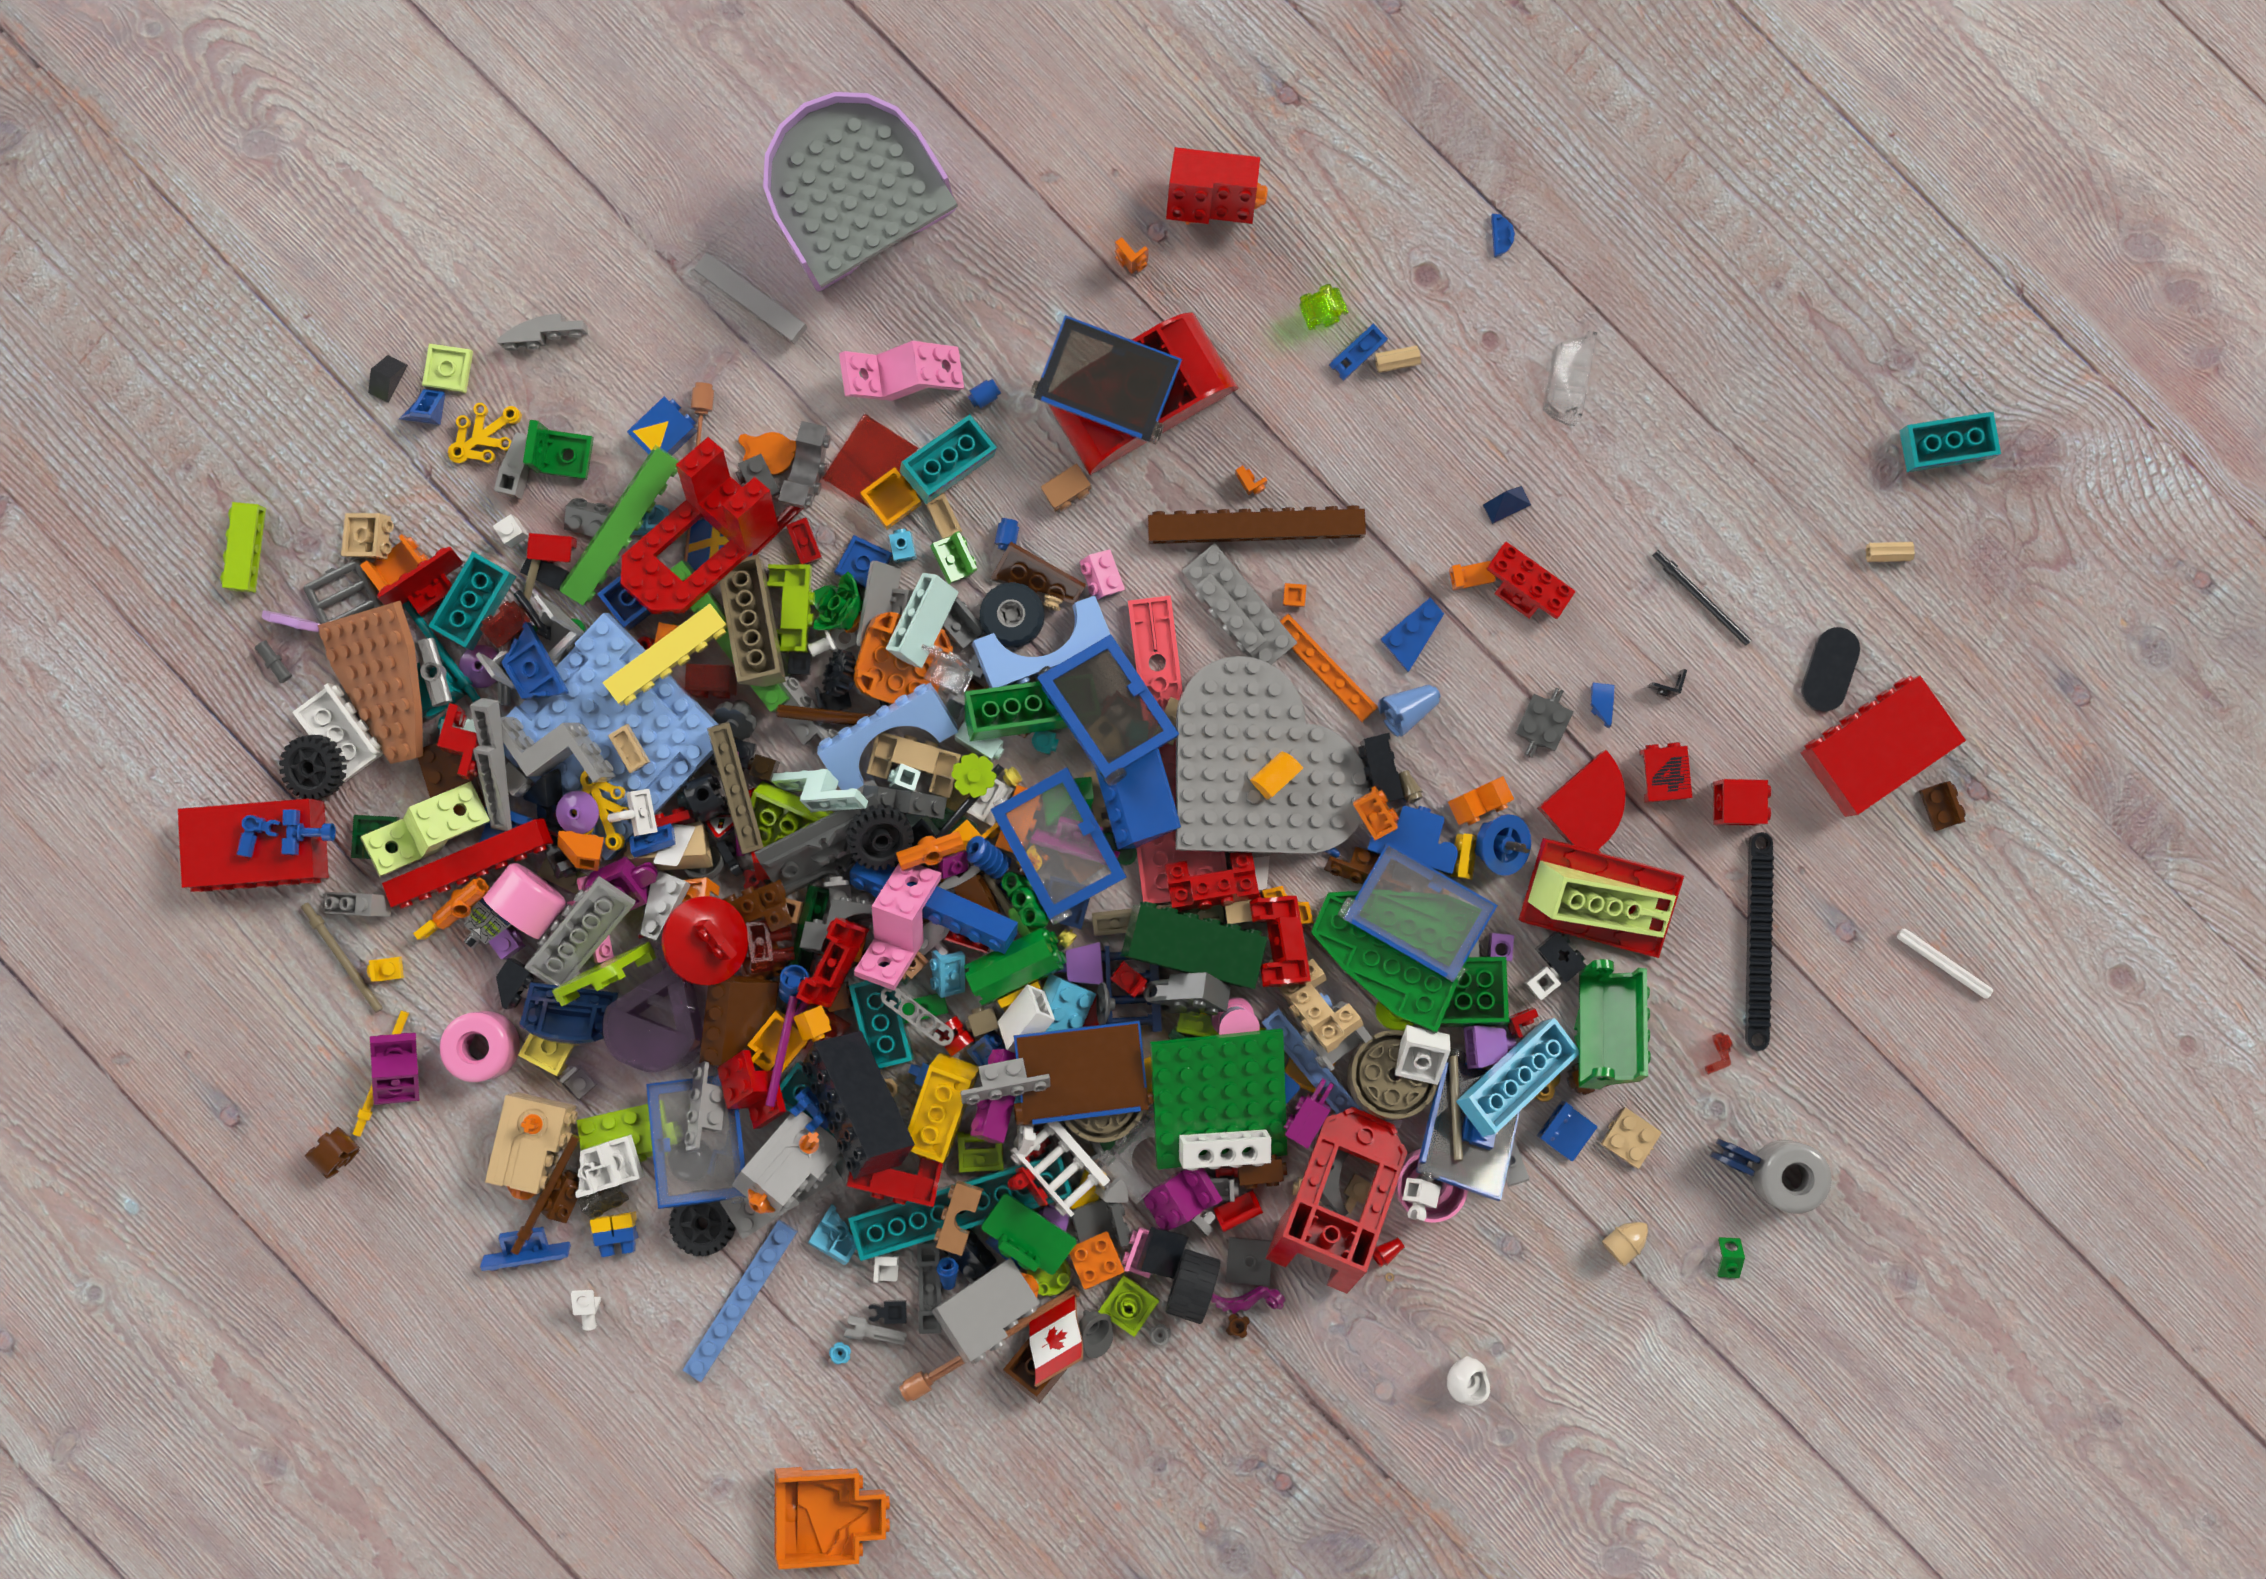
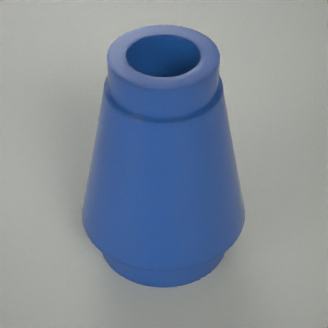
M943 1258L937 1265L939 1278L943 1288L946 1290H951L955 1287L959 1269L958 1264L952 1258Z

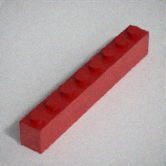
M534 819L385 881L382 885L390 907L405 909L413 906V901L419 899L420 902L432 898L431 894L438 891V894L451 890V885L456 883L457 886L470 882L469 878L475 875L476 878L488 875V870L492 868L496 870L508 866L509 861L514 860L518 862L528 858L527 854L531 852L538 854L546 851V846L553 844L545 820Z

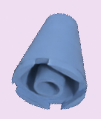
M1425 685L1379 699L1378 709L1380 714H1385L1387 719L1384 720V723L1390 732L1397 737H1401L1439 704L1441 695L1435 686Z

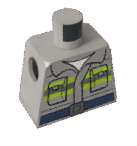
M482 898L476 903L464 922V926L471 931L464 939V942L472 949L480 941L490 945V940L505 929H512L514 926L496 913Z

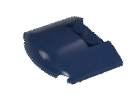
M530 982L520 1021L521 1028L544 1040L562 1044H586L610 1037L619 993L581 988L577 990L580 997L567 1005L561 1006L552 993V990L557 988L558 985Z

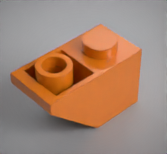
M559 831L558 847L576 868L599 870L604 837H598L594 834H579L573 831Z

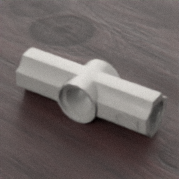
M434 638L419 640L414 645L421 665L420 674L425 679L432 706L449 704L453 700L446 680V669L442 666ZM433 667H436L437 674L435 677L431 678L430 670Z

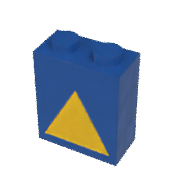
M664 396L627 433L648 455L655 445L673 455L697 433V430L694 427L696 422L688 414L683 416L679 412L681 407L672 398L669 401Z

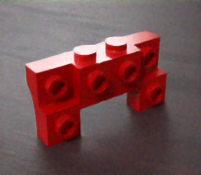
M1230 853L1232 870L1190 877L1187 861L1165 864L1172 908L1177 909L1178 912L1198 908L1206 910L1216 905L1230 906L1234 902L1259 898L1252 853Z
M1297 896L1256 898L1249 901L1252 922H1267L1273 962L1262 964L1260 967L1263 987H1281L1310 982L1307 950Z
M844 918L832 920L828 925L826 936L831 941L827 944L825 953L816 966L813 977H806L800 982L796 998L807 1004H817L831 1008L869 928L859 923L849 922Z
M920 1158L916 1175L887 1169L854 1179L851 1172H849L846 1186L872 1192L871 1197L884 1200V1196L893 1197L892 1202L905 1205L906 1201L933 1207L943 1163Z

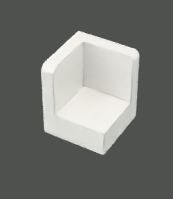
M883 1254L875 1257L873 1283H878L879 1281L896 1282L898 1280V1254Z

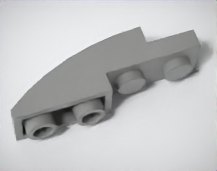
M561 313L536 317L511 328L497 338V343L507 351L518 350V347L539 349V346L546 345L545 337L552 340L560 339V336L580 338L583 334H588V326L583 320L566 321V318Z

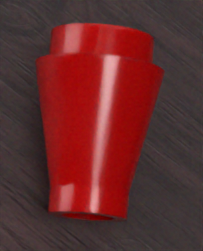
M1396 1237L1389 1242L1375 1247L1372 1257L1380 1267L1387 1266L1405 1246Z

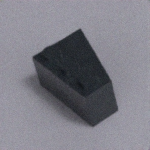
M1385 733L1363 739L1360 742L1361 746L1358 747L1360 758L1365 760L1366 767L1363 770L1366 781L1370 780L1371 787L1376 786L1378 791L1383 790L1388 802L1402 799L1404 796L1399 774L1394 763V752L1391 751L1389 739H1391L1390 733Z

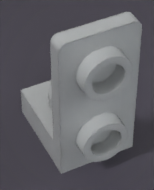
M830 877V882H824V887H829L830 904L832 899L839 900L840 897L852 899V885L845 877Z

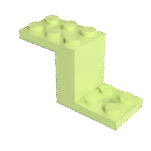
M470 781L410 806L403 819L361 836V840L379 877L440 852L449 839L489 823L490 819ZM454 806H463L466 810L465 815H456L453 811ZM389 842L395 843L398 850L395 853H388L385 845Z

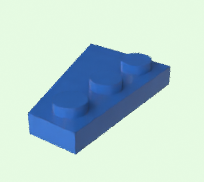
M1430 597L1380 639L1407 672L1410 671L1444 613Z

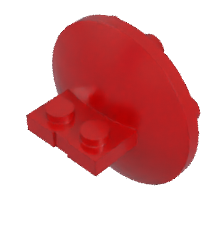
M700 896L682 902L671 912L662 932V950L669 967L681 979L695 985H714L729 979L739 970L748 951V931L742 916L730 903L717 897Z

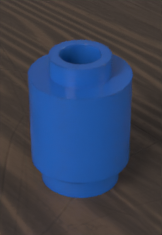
M993 379L985 380L969 390L971 395L968 398L974 408L978 406L981 409L996 400L1001 392Z
M1001 518V523H998L994 543L998 545V549L1006 551L1010 542L1017 543L1019 533L1018 521Z

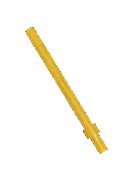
M400 1011L392 1034L402 1033L409 1012ZM372 1085L363 1108H360L357 1114L358 1120L352 1133L355 1136L361 1137L366 1122L370 1121L373 1112L371 1109L374 1104Z

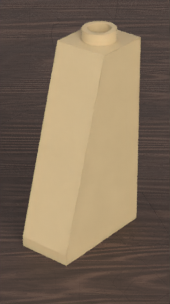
M700 821L688 824L689 826H694L695 830L677 866L654 864L653 861L658 851L634 858L631 854L630 841L626 842L627 851L624 852V856H627L635 867L646 862L653 863L657 866L658 870L713 867L709 835L704 824Z

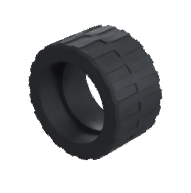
M1189 1249L1183 1251L1169 1293L1165 1310L1166 1314L1202 1324L1216 1285L1221 1264L1220 1259Z

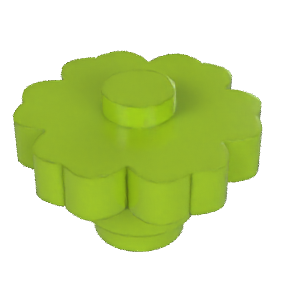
M975 753L963 755L961 763L953 765L951 776L956 780L954 787L962 795L970 793L973 798L984 796L987 788H992L995 783L996 774L991 771L993 763L986 756L978 758Z

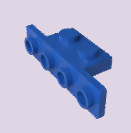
M537 1227L532 1229L533 1233L530 1239L526 1240L519 1255L511 1252V1249L518 1238V1231L500 1233L498 1239L502 1252L484 1255L480 1268L481 1271H495L499 1268L518 1267L530 1263L538 1264L549 1260H562L568 1257L571 1244L570 1242H562L549 1245L544 1227Z

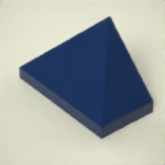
M1522 486L1507 490L1483 504L1492 524L1531 506Z

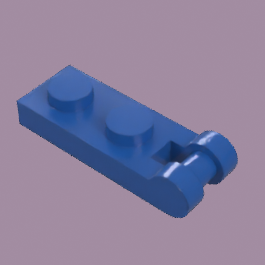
M1373 323L1340 353L1329 366L1333 370L1336 369L1340 374L1339 377L1345 381L1384 345L1388 338ZM1345 359L1351 364L1347 368L1342 364Z

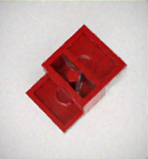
M449 703L437 746L445 752L461 755L462 759L457 774L466 780L473 781L474 776L477 777L479 774L473 751L474 748L479 746L477 734L460 729L464 728L467 715H464L465 711L460 706Z
M742 1050L717 1068L727 1109H749L753 1129H761L786 1113L780 1084L774 1107L765 1105L773 1071H755L750 1050Z

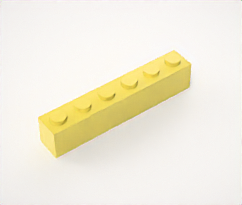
M708 604L602 683L620 706L624 704L628 706L637 699L636 695L641 691L645 693L653 688L655 685L653 682L657 679L668 677L673 672L671 669L676 665L682 666L691 659L689 656L695 651L700 653L708 647L707 643L713 638L717 640L726 633L725 629L728 627L713 606Z

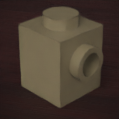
M984 1006L972 1009V1014L968 1015V1020L965 1021L969 1033H973L974 1037L999 1028L994 1007L984 1009Z

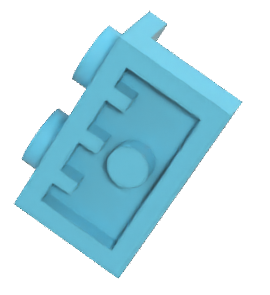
M937 950L932 951V959H930L932 978H930V985L932 990L936 991L941 998L965 992V954L962 951L941 955Z

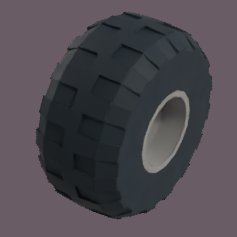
M1016 582L1002 583L991 589L983 598L979 614L980 624L985 634L990 635L994 633L998 641L1006 648H1019L1031 643L1039 635L1045 617L1044 607L1039 596L1028 586Z

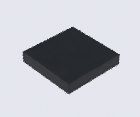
M1151 1226L1136 1268L1140 1271L1174 1279L1189 1237Z

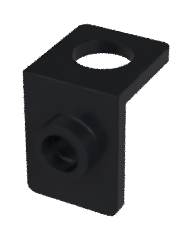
M1682 669L1679 671L1675 688L1655 682L1650 683L1648 688L1658 690L1657 694L1670 697V694L1675 696L1681 694L1687 670Z
M815 687L820 709L840 711L852 707L849 692L840 695V697H834L825 694V692L822 693L818 687Z

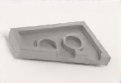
M658 870L656 882L650 886L640 935L660 944L662 943V932L665 922L671 912L682 903L691 885L690 883Z

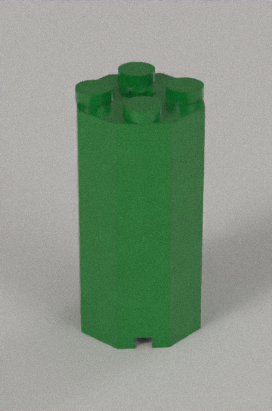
M1040 928L1013 941L1005 954L993 951L964 965V968L969 970L965 975L975 997L980 995L982 998L979 1001L980 1004L987 1006L1024 988L1027 984H1033L1064 969L1063 964L1067 963L1064 953L1057 948L1056 943H1058V939L1053 931L1049 932L1046 928Z

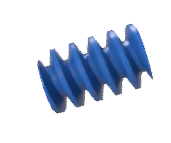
M975 836L968 841L966 846L967 860L976 867H979L987 875H990L991 878L998 879L1009 869L1011 858L985 840V838Z

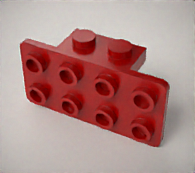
M451 547L442 548L429 560L420 562L417 568L411 572L402 574L393 584L384 586L377 594V597L384 605L400 601L401 605H403L405 602L410 601L418 614L423 616L443 602L452 587V583L446 575L460 567L463 561Z

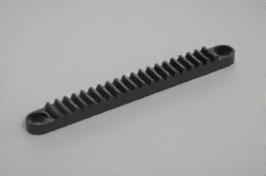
M1764 832L1755 833L1751 836L1748 851L1745 1042L1751 1050L1763 1051L1768 1047L1771 1028L1774 856L1773 839ZM1758 837H1763L1767 843L1766 847L1762 850L1758 849L1755 844ZM1760 1034L1763 1037V1043L1760 1046L1753 1045V1035Z

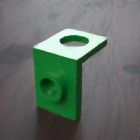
M1719 1237L1718 1242L1722 1257L1717 1276L1721 1278H1740L1745 1260L1741 1239ZM1725 1244H1734L1737 1250L1730 1251L1725 1247Z

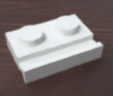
M995 779L994 786L987 788L986 794L980 796L967 811V813L990 826L996 823V819L990 809L1008 800L1014 791V788L998 779Z

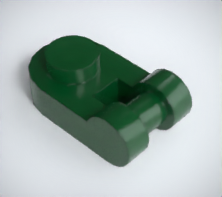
M1113 832L1104 834L1112 850L1120 852L1118 861L1121 865L1127 866L1135 862L1137 858L1135 848L1118 850Z

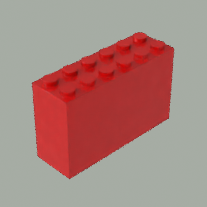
M1910 675L1906 678H1901L1893 684L1895 688L1892 687L1876 695L1875 698L1877 700L1860 706L1857 709L1858 713L1849 714L1839 721L1841 725L1838 724L1835 727L1828 728L1821 733L1823 737L1809 741L1804 745L1806 749L1800 752L1845 817L1859 815L1966 741L1921 675L1916 677Z
M296 799L178 809L182 888H190V892H212L213 890L252 889L256 887H277L278 885H300L302 883L317 884L321 883V879H328L327 841H323L321 837H304L303 841H299V855L281 854L282 838H286V826L283 825V810H299L300 823L305 828H321L326 823L324 801ZM245 816H258L265 818L266 822L269 820L280 821L281 825L274 824L271 826V831L279 834L276 837L267 835L265 831L263 833L256 832L257 840L252 857L237 855L241 833L245 831L242 827V820Z

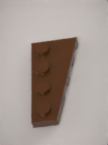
M1010 542L990 578L996 581L999 579L1008 583L1024 584L1035 593L1042 592L1071 604L1077 602L1086 586L1085 583L1013 542Z

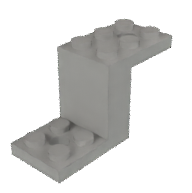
M501 717L503 743L526 777L543 776L572 754L578 759L593 783L609 782L616 777L612 772L614 770L613 766L601 756L600 747L591 741L588 736L589 732L583 724L562 723L534 743L529 736H526L522 730L523 725L517 718Z

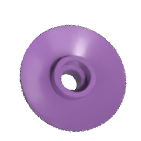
M476 645L473 651L468 649L464 652L460 659L459 669L464 676L469 677L473 687L486 688L496 683L497 680L490 676L483 665L481 669H476V663L480 662L476 654L479 652L493 660L498 652L486 645Z
M571 791L565 794L558 802L556 816L560 826L565 831L585 834L591 831L597 824L599 808L596 800L590 794L584 791ZM573 809L577 811L576 817L572 815Z

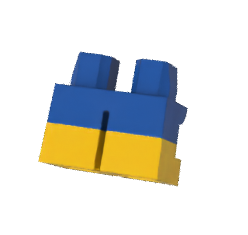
M636 1211L596 1217L590 1220L594 1246H599L601 1257L615 1255L614 1243H621L622 1254L635 1251V1239L639 1238L636 1231Z

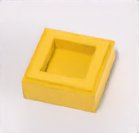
M429 920L413 934L418 940H426L439 927H437L433 920Z

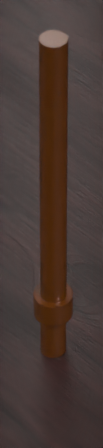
M577 1135L571 1136L525 1225L520 1227L517 1233L518 1238L511 1249L512 1253L519 1255L526 1240L530 1239L533 1233L532 1229L580 1140V1137Z

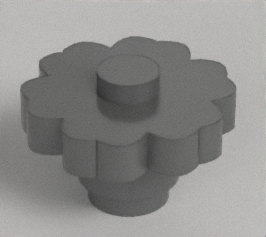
M736 700L733 703L728 701L720 703L712 715V718L718 724L729 722L733 738L736 736L741 740L750 738L757 726L756 718L751 715V706L744 700Z

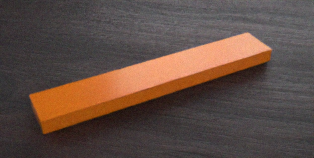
M1289 614L1280 621L1297 641V644L1291 648L1295 654L1361 722L1378 708Z

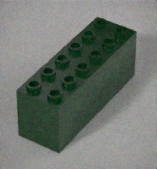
M1144 901L1140 902L1139 905H1133L1121 957L1183 973L1207 972L1226 984L1255 989L1268 938L1261 936V931L1254 929H1244L1242 931L1240 930L1241 926L1230 923L1223 924L1222 926L1219 925V920L1212 918L1199 920V915L1188 912L1180 915L1177 914V909L1170 907L1157 909V904Z

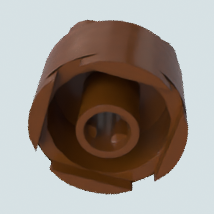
M337 1127L330 1134L328 1132L323 1134L317 1140L319 1145L316 1148L310 1149L305 1154V1158L326 1179H329L340 1172L339 1168L343 1165L346 1167L360 1151V1147L343 1129Z

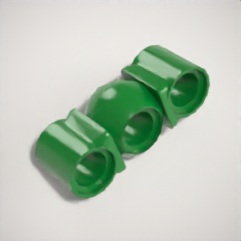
M1013 872L1006 873L1002 879V887L1007 891L1008 897H1012L1013 908L1021 917V922L1029 927L1045 928L1049 918L1042 905L1038 904L1039 899L1029 880L1024 875Z

